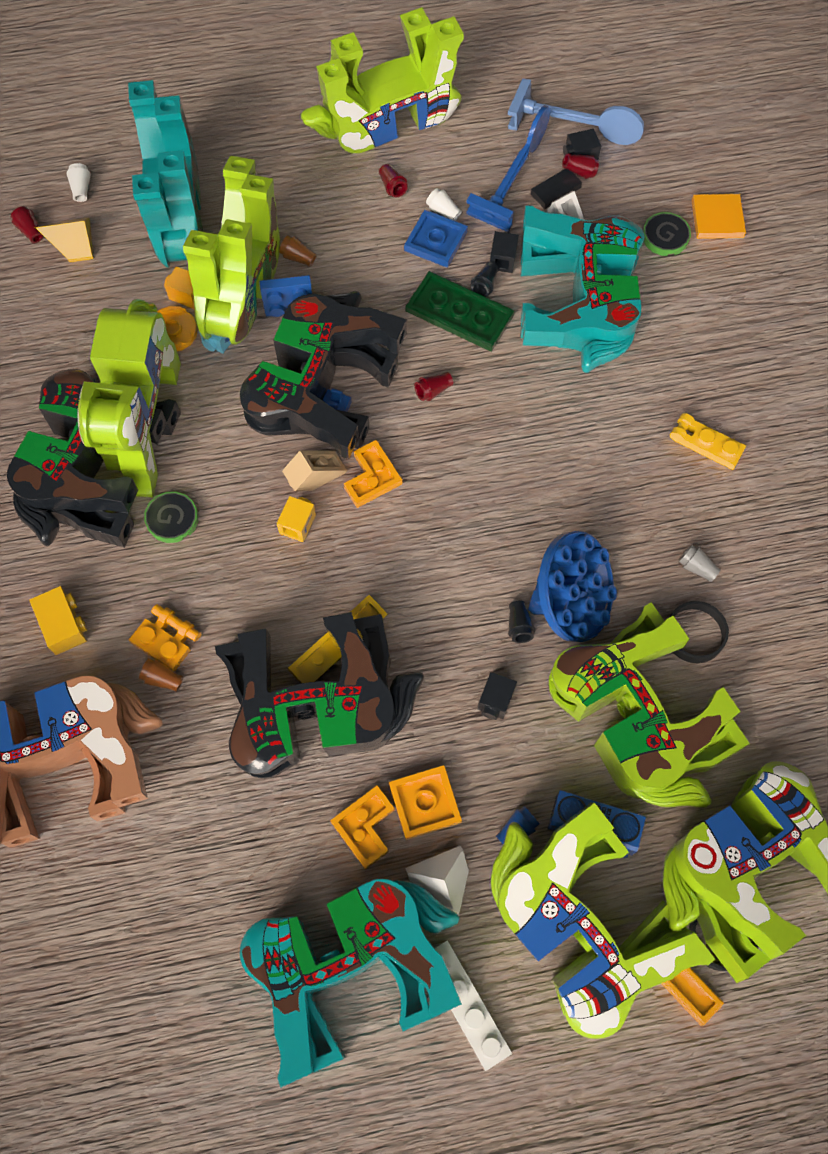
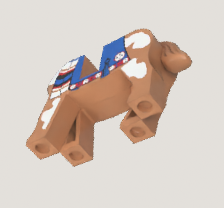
M94 676L76 677L34 692L43 737L38 735L27 737L24 716L6 701H0L1 844L12 848L39 839L20 785V779L48 774L73 765L84 758L88 759L94 776V789L88 806L89 815L94 820L100 821L126 813V805L148 799L139 757L129 744L127 737L129 730L136 734H143L160 728L163 722L158 715L147 708L137 694L124 686L106 683Z

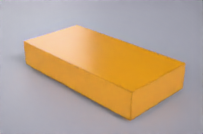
M687 968L673 979L661 983L701 1026H704L724 1004L691 968Z

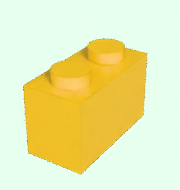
M59 586L29 599L47 646L55 655L87 642L83 633L87 631V627L82 617H77L74 609L78 608L72 593L66 594L63 588Z

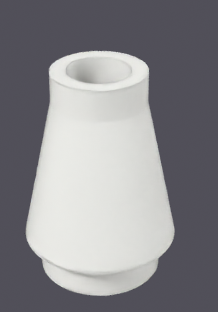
M80 163L69 166L67 177L73 194V200L84 202L87 200L91 173L86 165Z
M436 188L427 198L426 204L429 205V209L445 218L456 221L462 213L445 190Z

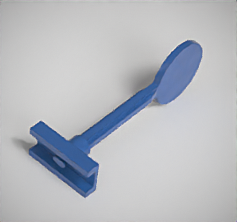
M544 105L537 113L525 146L519 151L495 194L489 200L470 193L466 200V203L470 204L466 211L467 215L506 232L510 231L513 225L514 211L502 207L503 199L526 162L529 152L533 153L539 146L549 122L550 107Z

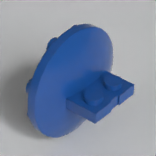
M570 531L560 534L550 543L543 556L537 578L538 582L533 591L528 610L534 615L544 614L551 629L563 640L586 642L596 637L604 626L609 624L612 604L617 597V590L614 586L612 569L609 562V552L592 535L586 532Z

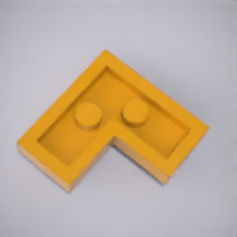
M377 440L354 451V457L364 473L345 482L344 488L356 508L402 485V478Z
M378 785L330 820L365 870L389 852L372 827L395 811V808Z

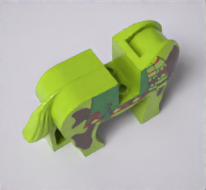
M230 155L223 168L225 198L219 234L191 230L183 245V252L188 261L189 275L193 287L194 315L199 332L204 339H210L212 335L229 338L231 344L237 345L247 337L255 322L257 298L262 299L259 281L271 280L275 276L279 258L280 233L277 223L273 178L256 176L255 160Z
M651 602L644 606L637 621L623 629L610 644L576 645L564 650L557 657L551 670L548 682L549 691L553 700L578 722L616 700L618 702L617 708L626 719L604 731L594 747L616 786L623 793L661 807L693 806L705 808L711 804L708 792L699 779L684 776L698 772H707L743 750L750 743L733 720L741 711L724 687L717 690L710 697L705 709L699 716L682 723H669L657 695L635 667L683 648L688 642L689 637L674 616L664 621Z

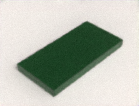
M428 271L405 306L406 312L490 352L493 351L515 313V310Z

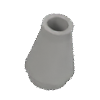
M693 545L687 548L678 561L683 565L682 568L710 582L721 571L700 547L696 548Z

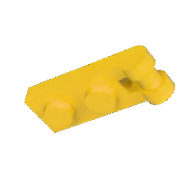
M682 413L677 421L678 426L674 427L670 433V438L734 470L746 445L695 421L691 415ZM686 431L694 433L693 436L688 435Z

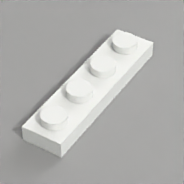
M446 941L436 947L435 950L443 957L462 1005L451 1009L481 1065L487 1071L512 1055V1052L452 947Z

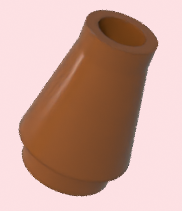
M287 235L279 249V253L283 255V258L305 264L309 267L313 265L317 256L316 253L312 252L295 236L290 237Z
M148 658L139 675V679L143 680L146 685L170 689L175 692L178 691L184 678L157 658L155 660Z

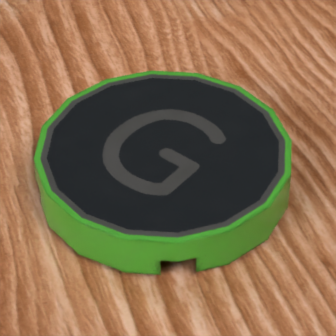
M661 212L654 214L646 221L643 228L645 246L653 253L661 256H668V254L673 253L674 255L680 254L686 249L691 237V229L687 221L673 213Z
M165 492L156 496L148 504L145 510L144 522L148 531L155 539L165 543H177L195 531L198 524V511L194 502L187 495L179 492Z

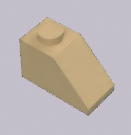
M300 450L282 472L294 491H313L347 472V469L335 451Z

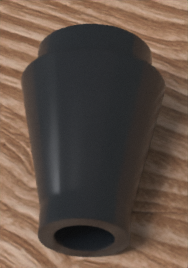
M487 262L472 278L471 291L484 297L493 292L496 275L499 270L495 263Z
M520 600L513 601L509 604L508 635L515 643L529 642L534 638L535 627L528 614L525 602Z

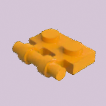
M156 604L152 608L151 613L157 616L158 620L153 624L145 618L129 638V642L153 659L157 658L170 669L176 671L191 651L183 643L187 638L195 642L198 641L201 637V632L196 630L194 624L188 620L183 621L175 616V612L168 607L163 608ZM168 625L178 630L174 637L164 631Z

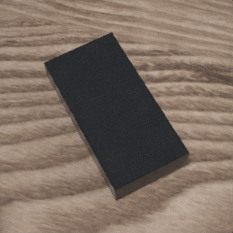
M564 169L533 187L530 195L545 210L550 207L552 202L571 191L580 189L582 181L572 171Z

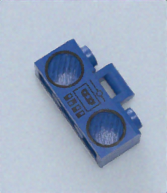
M561 790L558 792L547 829L555 831L592 802L605 815L614 827L612 831L629 851L623 858H628V855H634L638 851L646 819L645 816Z

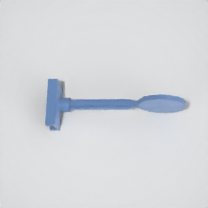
M522 78L510 105L508 115L512 116L508 129L517 131L524 113L534 115L545 105L531 99V80ZM546 105L551 109V117L598 126L605 138L619 145L636 143L641 139L644 131V122L640 115L625 106L609 107L598 116Z

